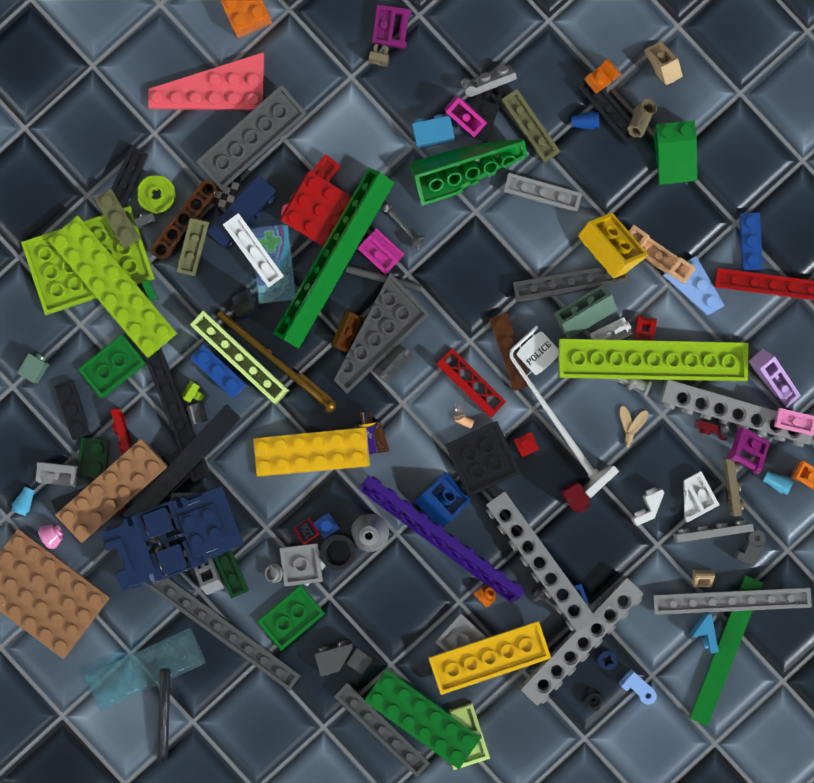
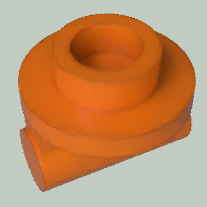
M487 585L482 586L473 593L485 608L496 600L495 591Z

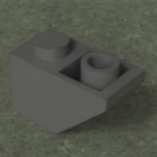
M342 640L333 647H329V645L318 647V651H315V658L320 676L340 671L353 648V641Z

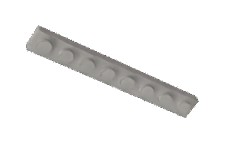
M810 587L653 595L655 615L812 607Z

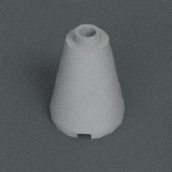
M377 514L361 515L354 521L351 528L353 542L359 549L366 552H374L381 549L389 537L387 523ZM367 532L372 533L373 537L367 538L365 534Z

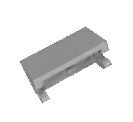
M37 462L36 481L38 483L77 487L78 466Z

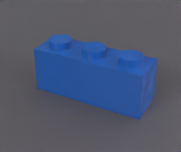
M204 344L190 358L232 398H236L248 385Z

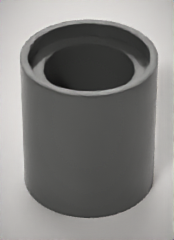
M203 402L186 407L191 425L208 421Z

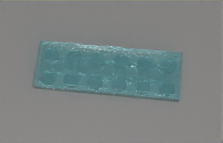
M190 627L85 675V678L100 711L159 685L160 670L162 668H169L171 670L170 679L205 664L206 660Z

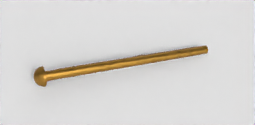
M222 310L219 311L216 315L325 406V412L331 413L336 409L335 400L302 373L298 375L284 362L273 356V351L263 346Z

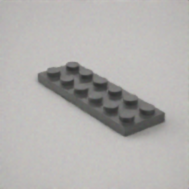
M281 84L197 159L196 162L216 185L223 190L307 113Z

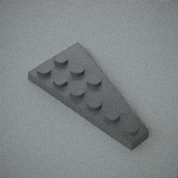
M391 273L386 279L334 378V381L347 394L430 315Z

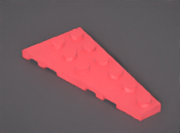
M264 52L149 88L148 108L165 110L252 111L264 100Z

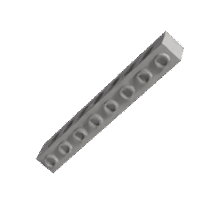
M665 380L659 402L664 403L663 407L674 410L675 407L682 409V413L693 415V412L700 414V418L710 421L711 418L719 419L718 423L729 426L730 423L737 425V429L738 427L756 430L755 434L765 437L767 434L774 435L773 439L785 442V439L793 441L792 445L803 447L804 444H811L813 437L811 435L795 432L791 436L788 430L776 428L772 430L770 422L776 419L777 411L672 380ZM679 393H683L686 397L685 402L682 404L677 400ZM698 398L704 401V406L701 409L697 408L695 404ZM717 403L722 406L720 414L714 411V406ZM735 409H738L741 413L740 418L737 420L732 415ZM754 414L759 417V422L756 425L751 422V417Z
M503 492L486 504L488 507L486 512L492 520L494 518L497 519L499 522L498 529L503 536L505 534L509 536L511 540L508 543L514 551L517 549L522 554L520 559L526 567L530 565L534 571L531 573L537 583L541 581L545 586L542 590L549 599L553 597L556 604L554 607L560 615L564 613L568 618L565 622L572 631L575 629L579 632L597 618L506 492ZM503 510H509L511 513V517L507 521L500 518V513ZM515 525H519L522 528V534L518 537L513 536L511 533V529ZM531 541L534 549L531 552H525L522 547L524 542ZM535 558H544V567H535ZM548 573H554L557 580L553 584H548L545 576ZM559 589L567 590L568 597L565 600H560L557 597ZM571 605H577L580 611L578 615L572 616L568 613V608Z
M624 576L591 610L597 619L579 632L574 629L550 654L551 659L543 661L519 686L520 690L537 706L540 703L544 704L550 697L549 693L553 689L557 690L563 684L562 680L564 677L572 675L576 670L575 666L580 661L584 662L590 654L588 652L593 647L597 648L602 643L603 636L606 633L609 635L616 628L615 624L628 616V610L633 605L637 606L643 598L641 596L644 593ZM621 595L627 597V601L623 605L618 604V598ZM608 609L614 611V615L610 619L604 617V613ZM599 623L601 626L600 630L596 633L592 632V625ZM582 637L587 638L585 646L578 645V640ZM566 652H574L572 660L564 658ZM555 665L561 667V671L558 674L551 673V669ZM542 679L548 681L545 688L538 687V682Z

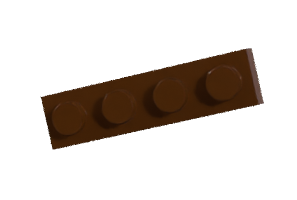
M508 313L490 318L489 322L513 390L516 391L527 387L528 384L509 356L511 348L518 342ZM518 347L513 352V357L527 375L528 371L526 365L517 356V353L520 350V348Z

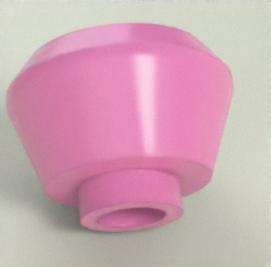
M44 525L38 531L42 542L49 549L57 548L63 539L62 535L64 533L59 525Z

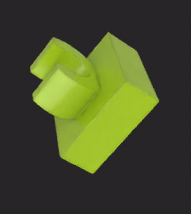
M190 380L181 397L190 403L193 398L201 402L204 395L198 391L200 386Z

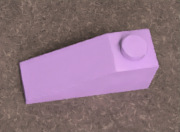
M762 349L749 360L755 372L784 407L787 408L801 396L774 355Z

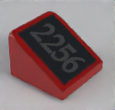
M308 518L294 528L303 545L320 534L311 518Z

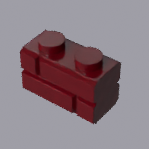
M572 482L560 490L572 511L581 513L589 508L588 504L591 501L587 494L584 493L585 491L580 483Z

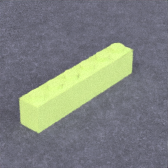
M202 311L190 324L274 404H277L290 391L205 311Z

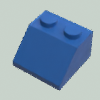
M445 472L414 502L433 523H438L444 527L472 500L451 476Z

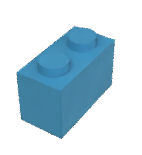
M439 114L434 116V119L427 120L426 118L415 120L416 123H412L417 149L454 142L455 137L450 116Z

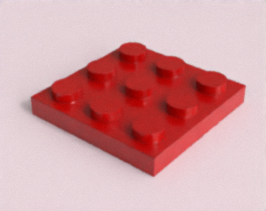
M308 170L281 216L280 221L323 247L352 196Z

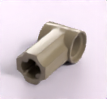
M644 99L633 110V117L627 128L631 136L641 138L644 135L652 115L657 111V105L653 100Z

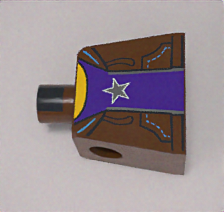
M371 411L360 413L361 424L354 425L353 429L367 428L369 454L389 452V446L381 422L373 423Z

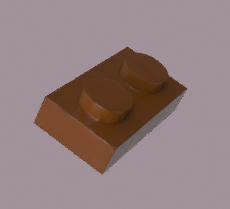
M346 310L331 346L348 353L363 318Z

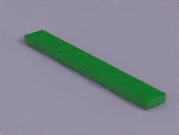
M744 575L738 591L761 590L763 582ZM753 610L730 611L717 644L719 652L713 654L689 718L691 720L708 726Z

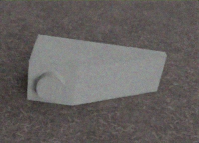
M212 557L208 558V563H203L194 568L200 587L206 595L224 588Z

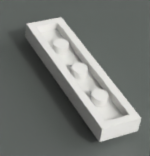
M239 213L223 224L268 288L284 277Z

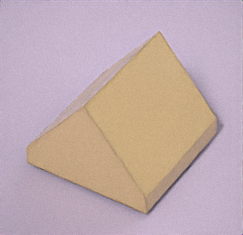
M693 569V587H712L715 578L714 572L712 570Z

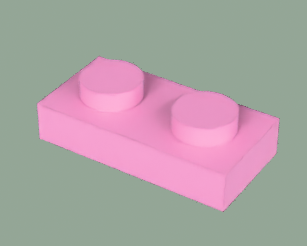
M778 408L774 427L814 436V416Z

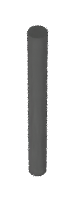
M350 265L346 267V273L385 283L388 278L387 275ZM396 278L406 289L420 291L421 284Z

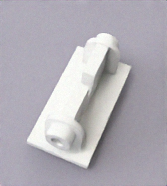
M623 317L590 333L592 340H621L632 335L631 326Z

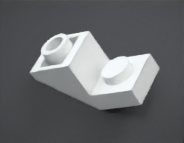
M654 487L646 491V495L642 497L648 510L642 509L634 513L635 516L631 518L634 525L638 526L655 518L664 495L663 489Z

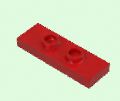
M115 408L110 410L115 423L112 424L115 435H118L120 442H118L121 453H125L133 446L122 409Z

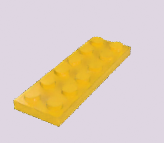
M366 427L253 438L257 477L370 466Z
M539 621L429 657L441 695L551 659Z

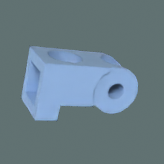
M632 669L619 682V685L624 690L628 691L630 688L634 690L644 704L649 705L655 702L657 695L654 689Z

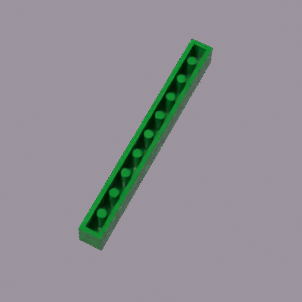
M367 169L273 332L274 335L300 348L395 182L377 170Z

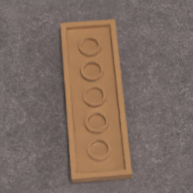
M141 438L56 513L55 516L83 543L164 471L168 465Z

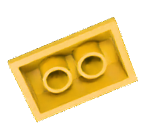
M613 213L589 221L578 235L583 244L613 278L626 274L649 255Z

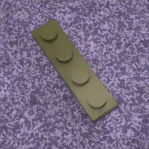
M518 89L501 99V102L543 163H546L560 153V150Z

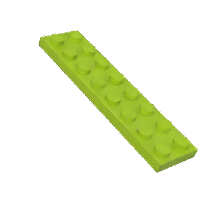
M76 216L49 239V242L147 358L151 357L178 334L80 216Z

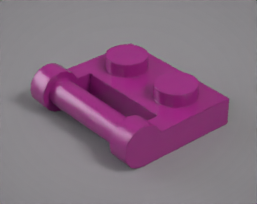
M377 5L372 44L406 49L407 42H405L408 17L411 16V10ZM395 15L401 16L398 40L392 39Z
M738 427L732 449L728 452L727 458L733 462L737 461L750 468L751 472L759 474L762 471L770 442L744 427ZM741 450L755 457V461L753 462L740 455Z

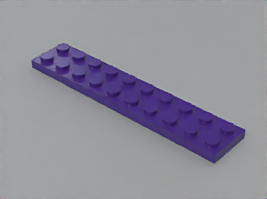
M368 475L358 488L360 492L481 582L493 588L496 593L508 602L513 603L524 594L525 591L521 589L522 586L519 583L510 581L506 578V574L503 571L491 567L488 560L483 557L479 558L474 554L475 551L472 548L463 546L459 543V539L456 536L448 535L443 531L444 528L441 525L432 523L428 520V516L425 513L417 512L412 508L413 506L410 502L401 500L397 497V493L394 490L386 489L376 477Z

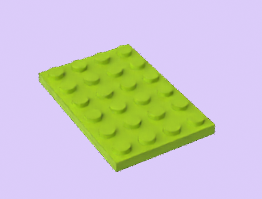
M131 206L123 209L141 240L125 249L104 215L84 221L137 285L142 284L146 280H155L139 228L134 221L135 216ZM61 229L21 242L45 315L97 299L49 242V239Z

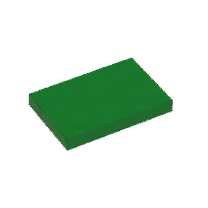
M122 333L79 367L78 370L98 396L103 399L144 367L146 361Z
M300 584L258 619L257 623L282 651L325 615V612L304 586Z

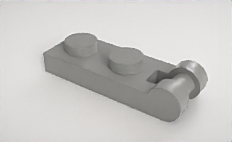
M504 65L492 72L483 73L477 78L471 80L469 78L463 79L461 87L467 96L472 97L516 80L517 77L511 65Z

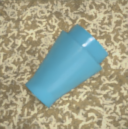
M767 471L763 482L770 485L780 494L784 493L786 495L789 493L794 482L790 480V477Z
M24 487L12 503L11 511L26 516L27 512L29 513L35 491Z

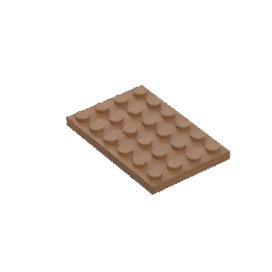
M18 528L0 552V612L62 659H65L111 596Z

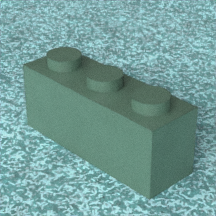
M602 284L555 312L554 316L560 329L570 339L618 309L612 294Z

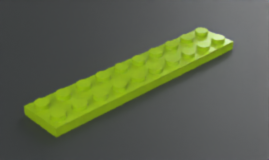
M559 339L558 378L748 381L749 343Z

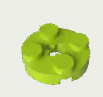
M148 176L138 186V202L150 213L161 214L167 212L172 208L177 198L174 185L164 176ZM154 190H156L157 192L161 190L162 193L160 194L161 197L159 199L152 198L154 196V194L152 193Z

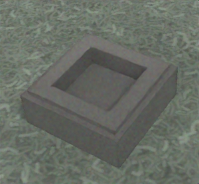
M357 647L346 664L360 674H363L373 657Z

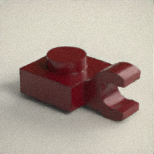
M696 420L694 428H698L699 433L710 435L712 432L716 434L719 440L727 441L728 438L721 435V426Z

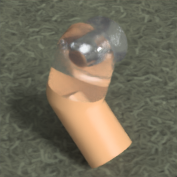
M456 403L452 408L455 421L471 429L474 420L465 416V406L463 403Z

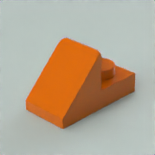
M606 59L600 67L587 75L584 80L597 94L619 78L622 73L610 59Z
M803 460L798 461L790 478L814 490V467Z

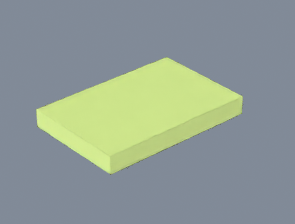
M473 703L450 709L451 713L481 733L482 737L461 768L490 759Z

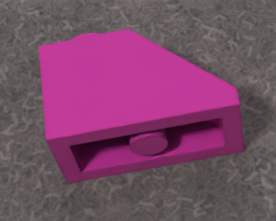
M458 94L444 108L445 112L473 137L487 124Z

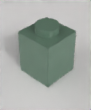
M37 352L35 355L29 353L17 374L33 383H39L49 363L45 361L46 357Z

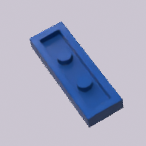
M760 213L739 214L742 271L763 270Z

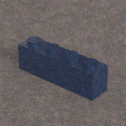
M258 175L207 232L225 249L228 246L231 248L236 242L223 224L239 213L250 228V222L254 218L257 220L264 213L263 208L267 204L270 206L276 200V190Z

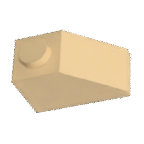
M661 41L644 50L657 77L665 85L683 77L678 58Z

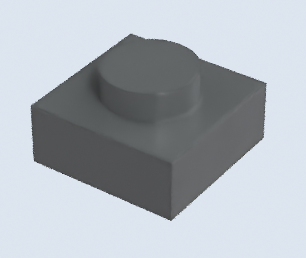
M149 212L141 213L138 215L139 218L134 219L139 229L158 222L156 216L153 213L149 214Z

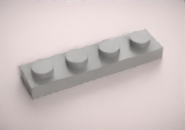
M508 173L503 191L504 193L575 213L578 211L582 193Z
M747 520L735 521V525L718 523L715 528H709L708 525L698 526L697 530L690 531L689 528L679 529L678 533H674L673 536L674 541L678 543L752 532L754 528L752 523H747Z

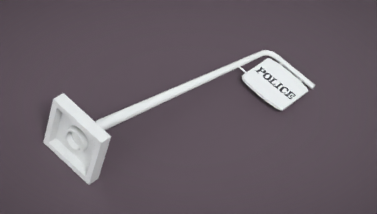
M535 326L511 348L509 356L588 473L590 481L585 486L584 493L591 498L619 470L615 466H608L598 471L591 466L528 378L529 374H525L513 357V352L520 347L517 356L531 372L537 375L559 356V349L543 332H539L536 335L533 334L538 329ZM531 335H533V337H532L531 339H529L523 346H521V344H522L526 339H528Z

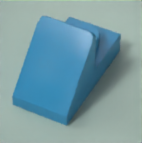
M704 612L689 635L691 637L705 635L702 638L704 649H707L711 654L717 653L719 651L712 614Z

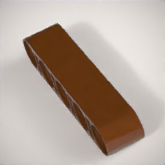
M205 180L200 183L154 242L151 251L155 257L161 260L168 259L182 242L188 224H181L183 216L200 218L218 195V188L212 181ZM206 186H213L211 194H204ZM195 201H201V207L194 210L192 204ZM171 231L178 232V236L175 240L169 239V234ZM160 246L166 247V252L163 255H158L157 249Z

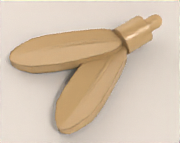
M621 406L619 416L626 433V447H630L634 434L638 432L648 419V411L640 412L632 422L629 410L625 406Z

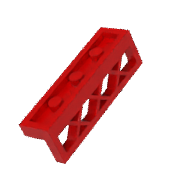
M453 348L437 362L436 365L490 418L506 403ZM453 354L458 359V367H450L445 360ZM460 369H468L471 372V381H464L460 377ZM474 383H482L485 386V394H477L474 391ZM487 396H495L501 402L493 409L487 404Z

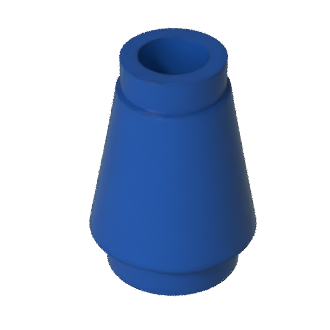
M593 110L572 116V127L593 130L599 128V112H594Z

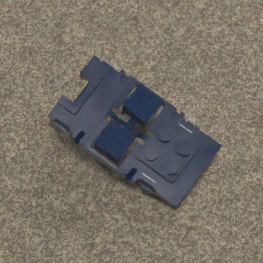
M222 485L202 493L197 492L189 495V498L186 499L183 495L124 517L123 523L107 526V529L100 531L106 550L109 551L117 547L122 559L123 569L115 572L122 591L139 587L147 582V585H151L155 581L159 582L198 567L203 563L206 564L209 562L208 558L210 557L215 558L223 555V552L244 545ZM168 505L170 512H168L166 507L161 509L158 508ZM142 514H145L143 515L144 522L142 521L140 516ZM173 518L176 528H182L183 532L168 538L167 532L174 530L171 521ZM145 528H147L150 538L161 535L163 540L147 546L146 541L149 540ZM185 536L186 540L182 541L184 551L180 544L171 547L170 541ZM164 544L166 549L156 553L157 560L155 553L150 554L149 549ZM185 557H188L189 562L191 564L190 566H188Z

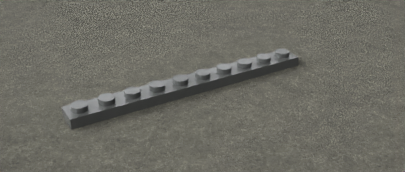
M166 578L159 582L155 581L151 585H147V582L143 583L288 691L291 690L301 676L299 672L171 578Z

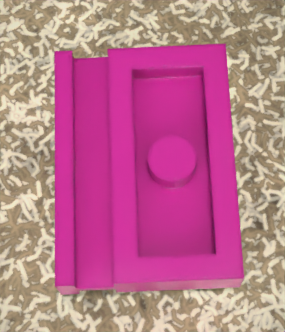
M377 228L357 248L385 275L404 256V253Z

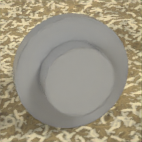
M275 563L270 564L265 569L266 579L272 583L281 581L283 576L281 567Z

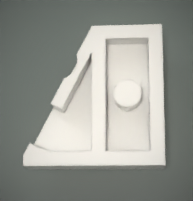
M701 471L683 480L684 519L687 523L719 506Z

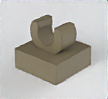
M375 44L374 52L370 51L369 63L388 67V47L385 46L384 52L379 53L377 51L378 44Z

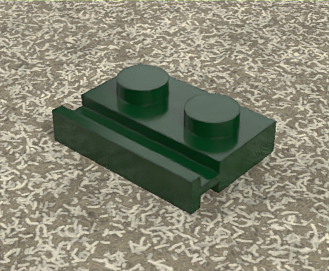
M81 437L77 476L97 478L107 469L110 440Z

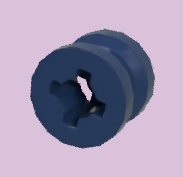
M602 649L597 654V662L601 668L612 670L616 667L618 660L613 651Z

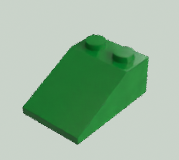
M695 120L656 124L653 128L659 185L697 181Z

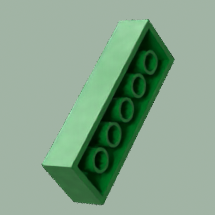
M388 666L365 697L364 701L457 769L461 768L482 738L481 733L462 721V719L451 713Z

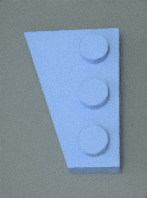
M697 256L687 261L696 267V270L685 284L666 273L662 275L678 291L690 299L706 316L725 306Z

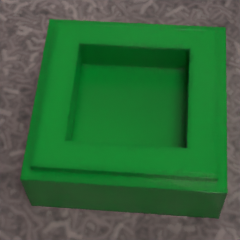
M150 280L142 282L149 300L155 301L159 299Z

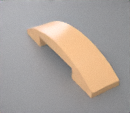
M635 225L629 230L630 234L649 254L645 259L674 279L685 284L696 270V267L668 251Z

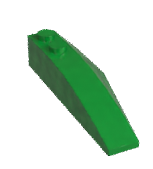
M524 139L503 140L466 146L409 163L421 206L462 193V189L471 184L472 186L478 184L480 179L486 176L491 177L500 168H507L527 157Z

